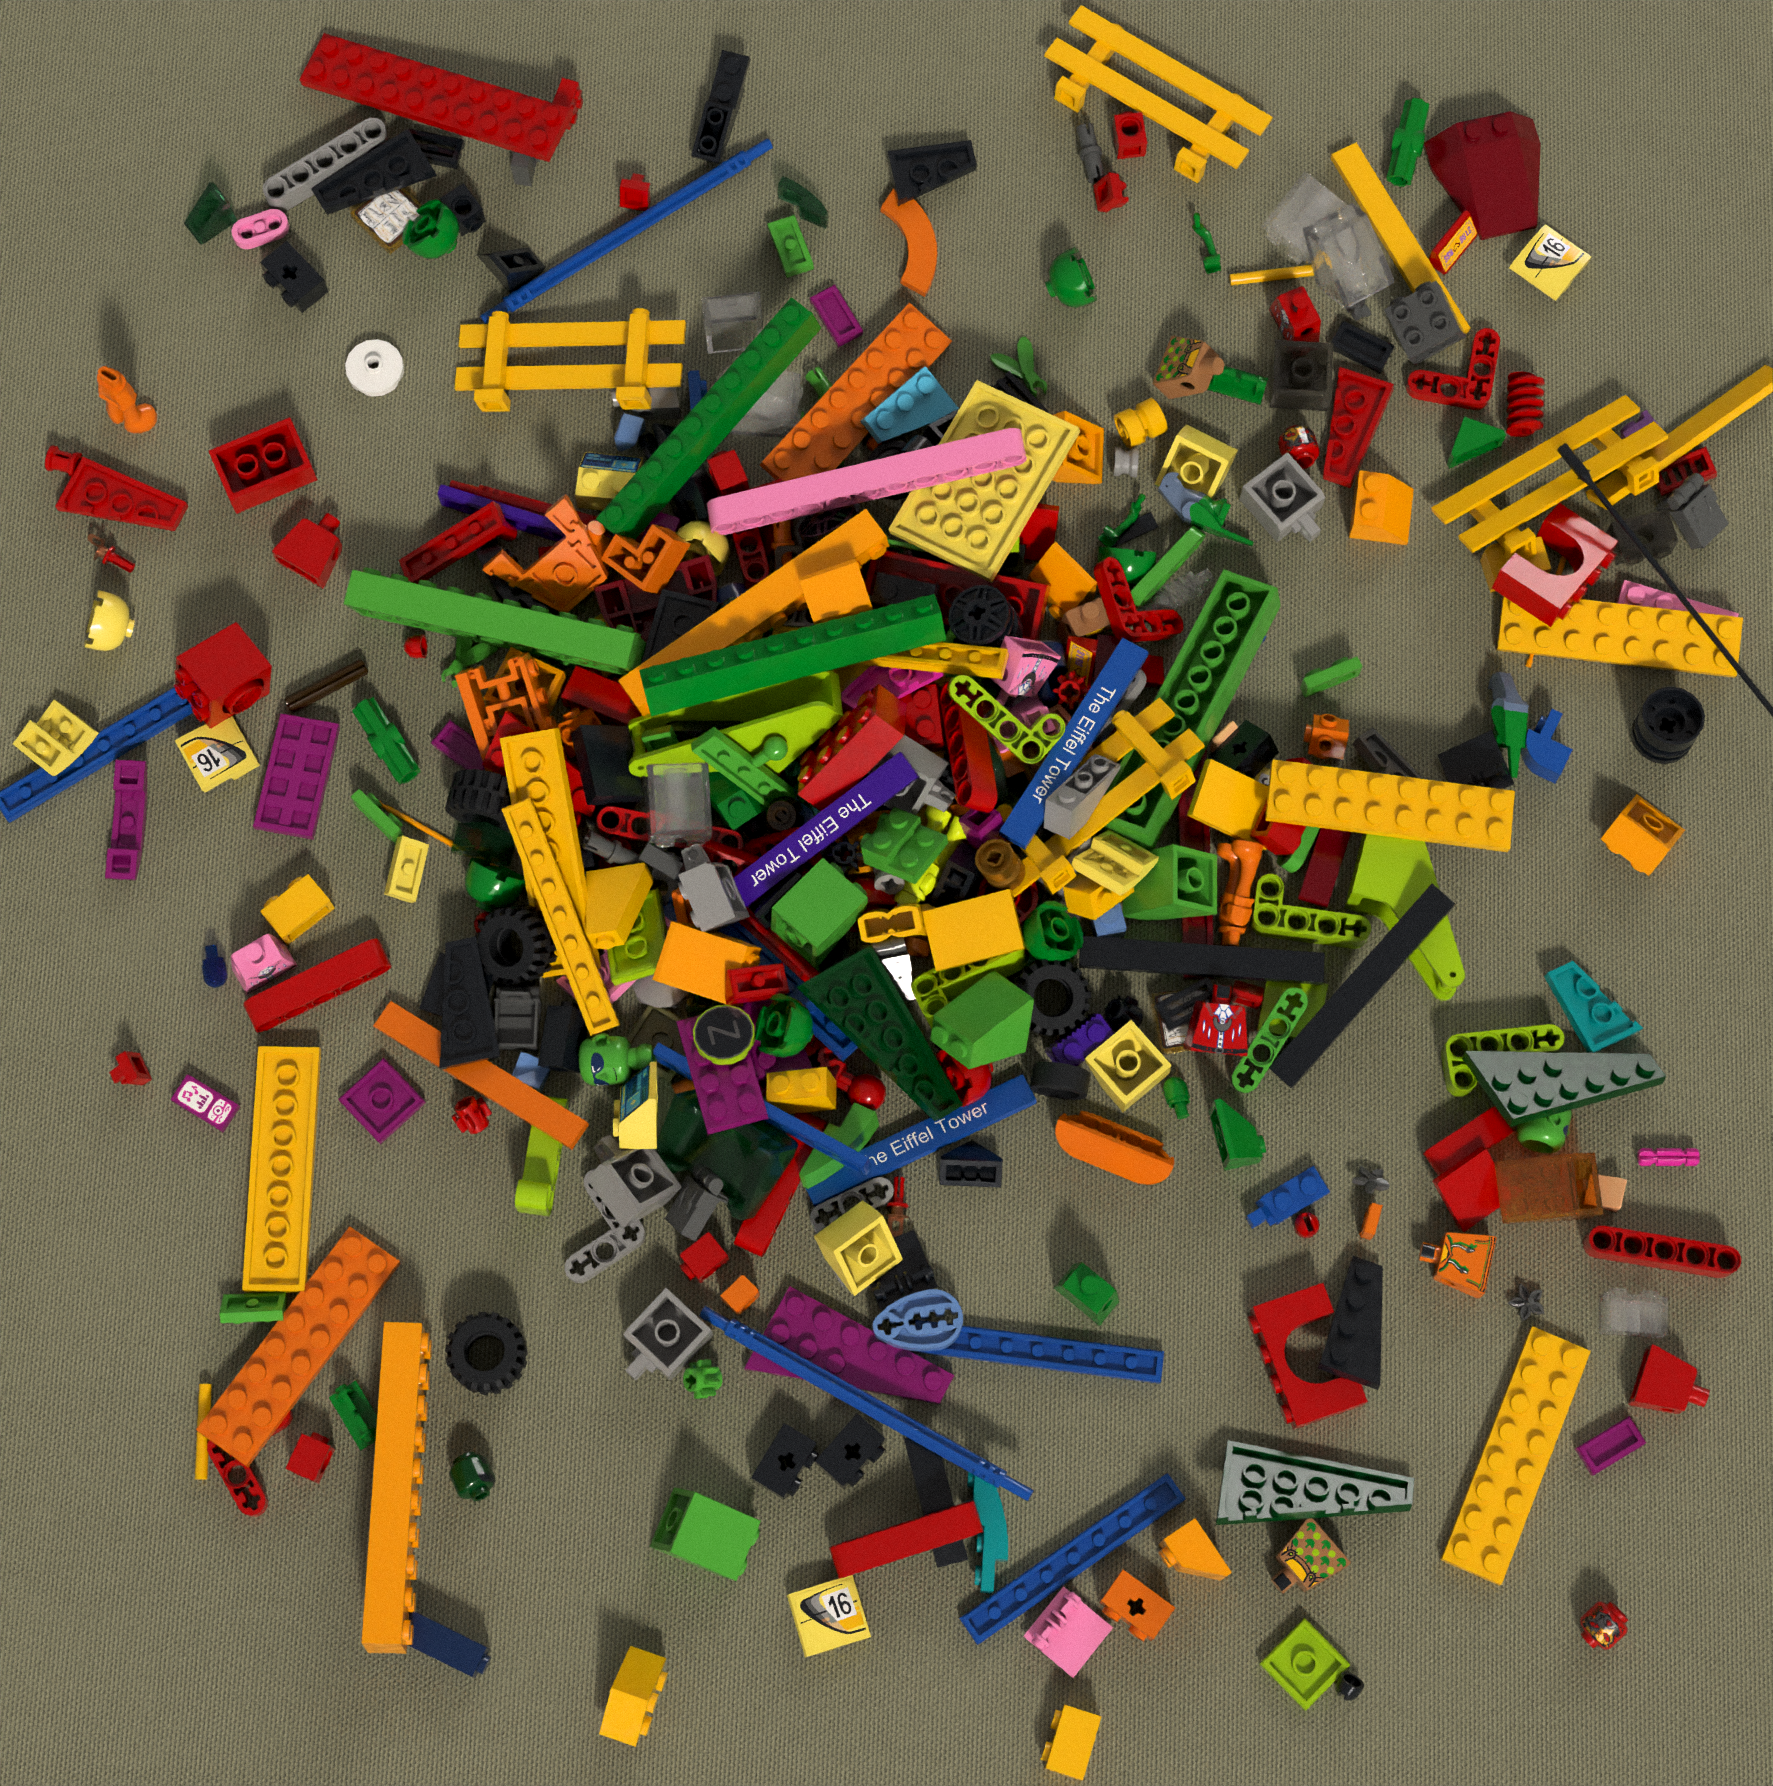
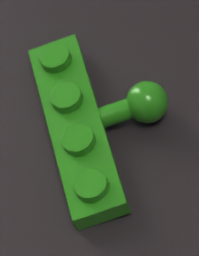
M715 727L691 742L692 752L765 807L778 797L796 798L795 789L763 765L769 760L778 761L786 756L788 745L783 738L778 736L770 737L765 742L763 750L755 756H751Z

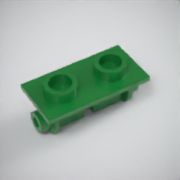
M1224 366L1222 374L1212 376L1207 390L1261 405L1268 378Z
M354 1381L348 1386L346 1384L339 1386L335 1389L336 1393L330 1396L329 1399L360 1451L376 1441L377 1415L357 1381Z

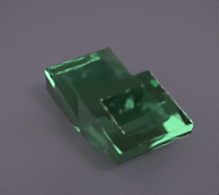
M782 176L778 184L779 199L799 206L800 219L826 229L828 226V211L824 205L806 188Z

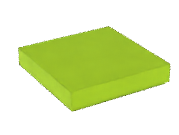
M1266 981L1256 1032L1260 1030L1283 992L1289 988H1299L1306 993L1308 1005L1288 1039L1293 1040L1325 1004L1328 984L1316 985ZM1295 994L1292 997L1287 995L1286 1000H1288L1289 1005L1285 1011L1279 1007L1276 1012L1286 1015L1293 1022L1295 1016L1289 1014L1294 1007L1300 1008L1302 1006V1003L1299 1002L1300 995ZM1273 1019L1269 1024V1031L1274 1036H1282L1286 1031V1024L1281 1019Z
M1305 1618L1259 1663L1304 1711L1350 1666L1348 1661Z

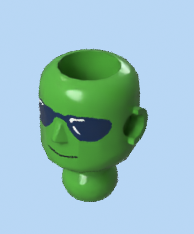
M605 1033L587 1038L581 1043L579 1048L581 1077L586 1084L592 1086L624 1084L632 1077L633 1070H642L650 1062H656L653 1054L654 1046L649 1043H643L638 1047L632 1048L630 1041L626 1037L621 1035L609 1036Z
M1568 1110L1517 1125L1516 1135L1518 1142L1528 1150L1537 1153L1552 1154L1558 1152L1564 1146L1566 1137L1570 1134L1568 1129L1572 1111Z

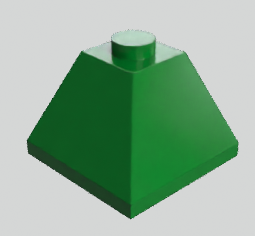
M708 772L696 780L726 829L735 830L766 809L764 805L720 772Z
M1215 1099L1209 1110V1116L1224 1171L1260 1163L1263 1158L1262 1153H1266L1263 1136H1257L1255 1127L1222 1099Z

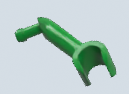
M1194 213V225H1192V228L1204 240L1209 253L1208 257L1203 258L1205 271L1207 274L1221 271L1220 254L1216 252L1211 233L1200 223V214Z
M1140 494L1136 502L1131 503L1125 520L1114 530L1109 525H1106L1103 529L1104 532L1097 539L1106 547L1111 548L1118 541L1120 535L1137 520L1141 511V503L1146 499V496Z

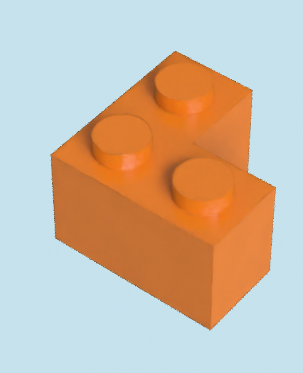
M652 524L641 544L633 538L615 534L601 560L643 591L661 594L662 589L666 587L691 544L671 529Z

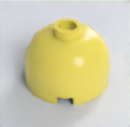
M691 521L682 526L676 534L691 545L681 562L709 554L715 577L720 575L730 553L727 537L720 535L716 531L711 533L710 523L705 521Z
M98 590L96 595L98 598H101V601L94 600L86 631L89 633L88 638H91V641L85 640L84 647L98 651H109L120 646L125 636L131 638L135 620L129 619V607L124 600L112 593Z

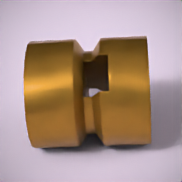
M1002 839L988 840L976 852L975 863L977 868L992 888L997 891L1014 890L1024 880L1026 873L1025 865L1006 841Z

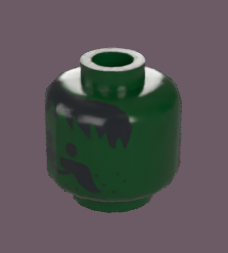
M467 1452L458 1456L453 1461V1466L449 1471L450 1479L458 1496L463 1499H472L474 1502L489 1496V1490L496 1482L495 1475L487 1458L475 1452Z

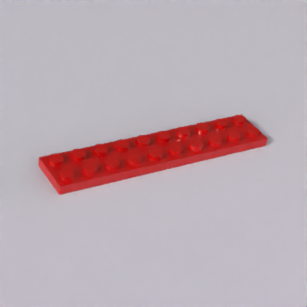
M326 33L320 39L299 79L305 87L546 162H550L573 116L571 108Z

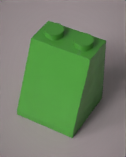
M1175 844L1149 850V852L1159 857L1158 862L1134 886L1135 892L1123 900L1122 909L1124 917L1141 921L1217 914V855Z
M822 858L772 907L771 930L816 969L867 909V893L861 885L856 882L852 884L846 879L844 872L837 864L833 862L829 864Z
M996 971L990 972L934 1014L930 1041L968 1069L1024 1053L1027 1047L1034 998Z
M674 1487L649 1547L724 1578L737 1581L738 1576H741L746 1569L748 1551L759 1537L760 1529L758 1527L761 1521L697 1492Z

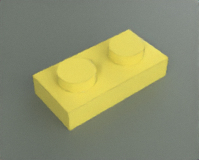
M405 836L397 837L384 895L409 903L416 902L429 844Z

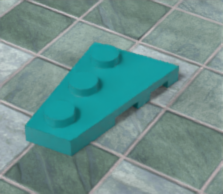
M1574 961L1544 975L1545 980L1587 1053H1596L1643 1029L1638 1022H1632L1622 1012L1623 1008L1616 1001L1611 1002L1599 990L1600 986Z

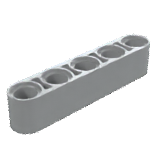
M378 118L365 119L268 178L263 185V193L269 208L278 209L282 212L288 211L314 195L311 190L312 187L387 142L389 138L384 123ZM373 134H380L378 137L370 138ZM350 148H355V150L351 153L345 152ZM325 163H332L328 167H321ZM300 178H307L303 182H297ZM283 192L281 196L273 197L275 193Z

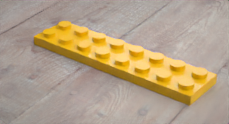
M1503 596L1496 651L1732 678L1737 676L1736 670L1689 611L1581 599L1579 603L1575 601L1571 603L1573 608L1564 620L1559 618L1550 627ZM1697 612L1738 663L1743 617Z
M553 728L500 738L511 805L529 797L532 799L597 967L601 969L598 949L592 945L586 935L588 889L560 729ZM522 863L529 905L536 907V911L541 910ZM557 950L554 951V954L557 955L556 961L550 963L552 968L548 972L543 973L542 978L566 975Z
M1273 759L1270 768L1265 821L1508 852L1511 845L1515 791Z
M258 1046L242 1290L244 1292L299 1293L300 1291H305L308 1277L321 1063L320 1047Z
M1534 1326L1530 1327L1440 1560L1494 1584L1502 1585L1590 1355V1350Z

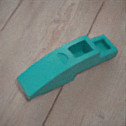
M968 1472L967 1487L973 1488V1500L984 1528L983 1533L977 1534L976 1552L982 1553V1566H975L974 1585H980V1593H993L995 1561H1008V1534L1005 1514L997 1488Z

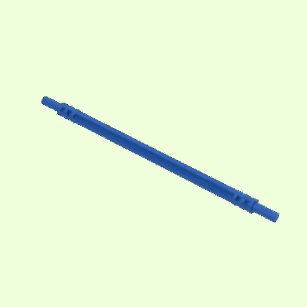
M766 138L745 152L741 150L709 172L526 285L511 292L508 296L503 297L501 303L480 315L481 320L484 324H488L489 317L494 311L506 313L510 311L513 313L516 309L534 300V298L718 184L731 178L736 173L741 172L744 168L749 167L751 161L773 148L772 143Z
M706 1306L702 1309L699 1317L725 1331L724 1335L994 1487L999 1489L1001 1486L1026 1501H1029L1034 1490L1009 1477L1004 1469L734 1318L730 1320Z

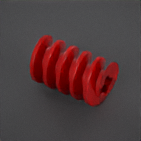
M1513 372L1508 375L1507 391L1509 394L1507 395V402L1509 404L1507 405V413L1509 415L1506 418L1508 424L1506 433L1513 437H1528L1535 431L1543 428V423L1537 420L1544 417V412L1537 409L1544 406V401L1537 398L1544 395V390L1537 387L1544 385V379L1529 372Z

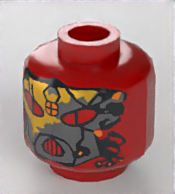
M1290 426L1279 437L1278 446L1281 456L1288 452L1303 470L1311 467L1320 453L1314 432L1309 427Z
M1602 1601L1597 1602L1580 1618L1581 1627L1584 1629L1580 1635L1593 1649L1597 1645L1606 1650L1611 1649L1627 1634L1628 1627L1626 1622L1628 1618L1613 1602L1610 1601L1608 1604Z

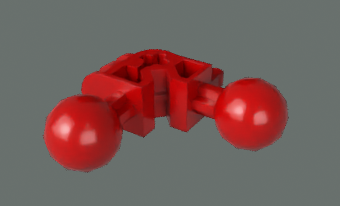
M813 1035L811 1041L805 1047L809 1061L813 1062L816 1058L819 1068H828L836 1080V1089L839 1088L848 1093V1099L852 1106L855 1102L873 1111L878 1109L884 1103L886 1097V1087L883 1081L876 1075L869 1073L860 1074L856 1077L846 1072V1064L837 1059L830 1060L829 1058L836 1055Z

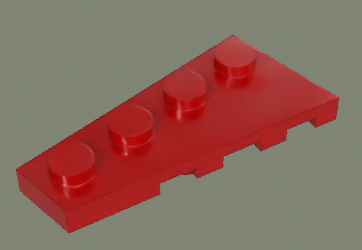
M1339 367L1323 472L1324 480L1348 488L1352 487L1393 393L1394 384Z
M82 457L55 505L58 511L170 531L177 529L189 507L187 502L85 457Z
M508 709L504 712L482 763L483 766L506 776L500 738L535 732L529 726L526 727L517 720L516 716ZM565 758L573 809L591 817L597 805H587L579 767Z

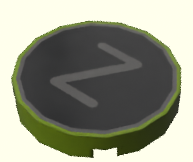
M731 1005L714 1006L705 1010L697 1019L693 1028L694 1045L699 1055L704 1059L711 1060L714 1064H734L744 1059L748 1055V1051L753 1047L755 1042L754 1024L750 1016L738 1007Z

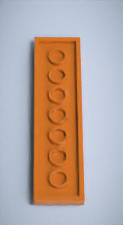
M909 302L768 454L760 466L775 480L781 478L783 482L835 470L869 434L860 420L921 368L926 366L928 369L951 344L952 340Z
M349 1226L305 1284V1291H300L284 1312V1321H277L196 1428V1431L248 1468L399 1267L400 1261Z

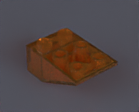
M1570 1153L1495 1162L1503 1224L1586 1220L1603 1214L1595 1153Z

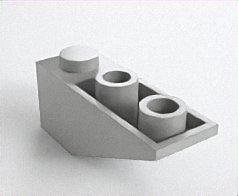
M1098 754L1091 756L1046 799L1044 828L1070 840L1087 823L1120 770L1121 764Z

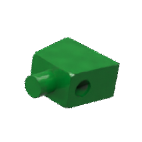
M1082 1262L1073 1264L1054 1287L1057 1292L1099 1326L1119 1303L1115 1288Z

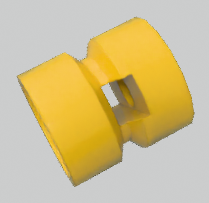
M1153 398L1136 404L1135 410L1128 408L1114 415V423L1118 434L1129 449L1144 443L1146 436L1152 439L1168 430L1165 416Z

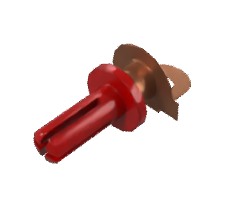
M94 534L88 535L89 542L98 547L94 561L101 557L103 558L102 563L104 565L111 562L129 573L134 570L135 564L114 553V546H111L109 549L104 546L105 539L103 540ZM95 538L101 541V545L94 543L92 539Z
M898 1176L894 1177L893 1202L887 1203V1207L891 1208V1214L883 1215L888 1217V1228L894 1237L903 1233L904 1218H909V1216L903 1215V1209H907L908 1204L903 1203L905 1178L902 1176L900 1177L899 1197H897ZM893 1221L900 1222L899 1231L892 1230Z

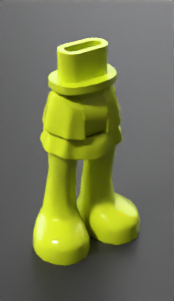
M930 805L927 806L924 813L928 820L926 827L940 833L952 818V814L947 810L943 812ZM955 816L946 834L948 839L947 846L917 883L913 884L905 880L904 888L894 898L897 904H919L920 901L924 902L925 896L936 888L948 859L961 841L967 840L958 821L959 817Z

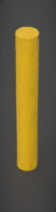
M1311 264L1229 274L1230 286L1316 276V266Z
M199 1384L197 1427L211 1410L212 1384ZM197 1432L195 1480H207L209 1457L207 1444L209 1440L199 1432Z

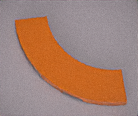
M893 188L881 206V213L889 217L898 226L907 242L908 262L905 272L900 279V284L925 297L932 285L936 271L937 243L935 233L926 213L914 199L897 206Z

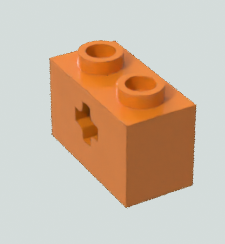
M1125 1570L1120 1572L1099 1602L1104 1606L1102 1612L1115 1622L1122 1619L1130 1625L1128 1631L1143 1642L1146 1638L1150 1641L1154 1640L1175 1609L1173 1605ZM1139 1600L1142 1603L1140 1609L1144 1613L1142 1615L1136 1613L1132 1616L1129 1613L1131 1607L1127 1603L1128 1601L1134 1603Z

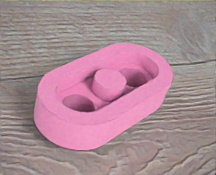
M269 209L238 220L232 227V237L240 248L252 249L286 236L289 231V222L285 213L281 210ZM275 224L280 225L279 228L275 230L271 229V227ZM246 234H252L251 238H243Z

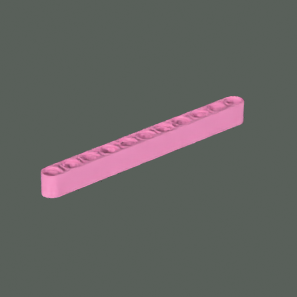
M1017 428L1003 429L717 497L706 503L711 533L716 531L720 535H727L1015 467L1027 460L1022 432Z

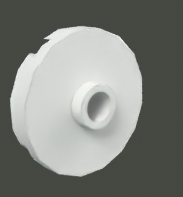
M379 339L366 340L356 345L348 354L345 363L346 375L352 387L371 397L383 396L393 391L404 374L403 359L397 348L389 342ZM373 363L379 364L375 369L369 368Z

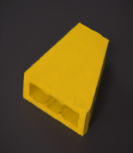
M645 862L586 871L588 889L586 935L596 949L607 950L614 946L625 945L653 884V876Z

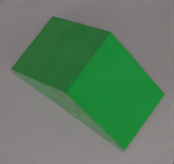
M1464 417L1447 461L1449 469L1501 447L1506 437L1504 430Z

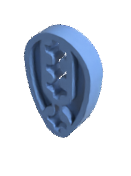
M928 1289L912 1293L887 1306L875 1317L873 1333L878 1340L896 1348L922 1352L942 1350L952 1345L959 1337L963 1325V1313L958 1301L951 1294L938 1289ZM945 1310H950L952 1315H957L958 1317L953 1319V1325H947L945 1320L938 1321L936 1328H932L930 1323L922 1324L921 1330H916L915 1325H909V1322L913 1321L916 1314L920 1315V1318L924 1320L929 1318V1313L935 1312L936 1317H942ZM885 1319H889L890 1324H903L902 1326L892 1328L890 1335H885L884 1330H878V1327L882 1326Z

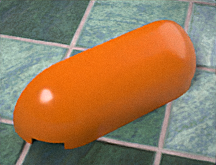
M1080 1111L1079 1115L1067 1116L1064 1113L1057 1121L1055 1128L1056 1139L1066 1153L1130 1181L1145 1185L1157 1184L1165 1180L1174 1167V1157H1169L1162 1149L1164 1146L1162 1142L1096 1114Z

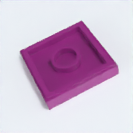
M384 1058L338 1099L380 1145L426 1103Z

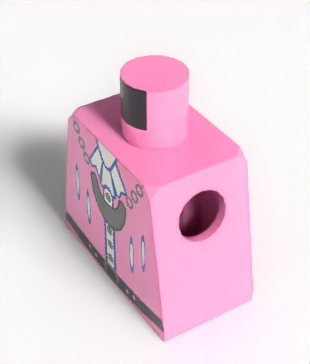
M1005 635L1000 648L1008 649L1009 657L1003 679L990 678L1001 688L996 700L1001 705L1011 708L1018 695L1028 697L1037 695L1061 656L1042 641Z
M271 934L263 935L231 955L232 971L247 996L297 967L283 940Z

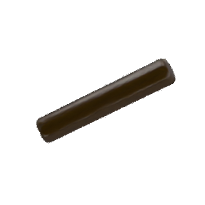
M358 659L285 697V703L289 710L295 713L367 675L368 669L365 663Z

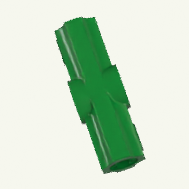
M1412 98L1405 100L1400 125L1395 129L1391 148L1392 157L1387 174V181L1391 182L1394 186L1404 187L1411 185L1417 158H1420L1425 139L1424 129L1429 112V103H1426L1423 99Z
M374 697L359 702L352 712L368 737L366 738L379 759H383L388 770L399 785L415 779L421 772L420 768L405 747L406 743L394 723L389 722Z

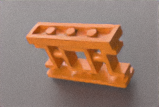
M529 652L510 657L507 662L511 673L487 679L483 665L461 670L455 675L482 761H484L501 722L497 711L499 709L521 704L527 725L535 732L558 728L554 716L549 715L546 706L549 703L547 692L544 687H540L537 676H539L540 672L535 658L531 659ZM523 676L528 693L512 697L508 682L520 679ZM496 686L501 701L485 706L481 689ZM562 745V747H563V752H564V758L567 759V755H566L565 748H564V746ZM484 766L486 771L495 772Z

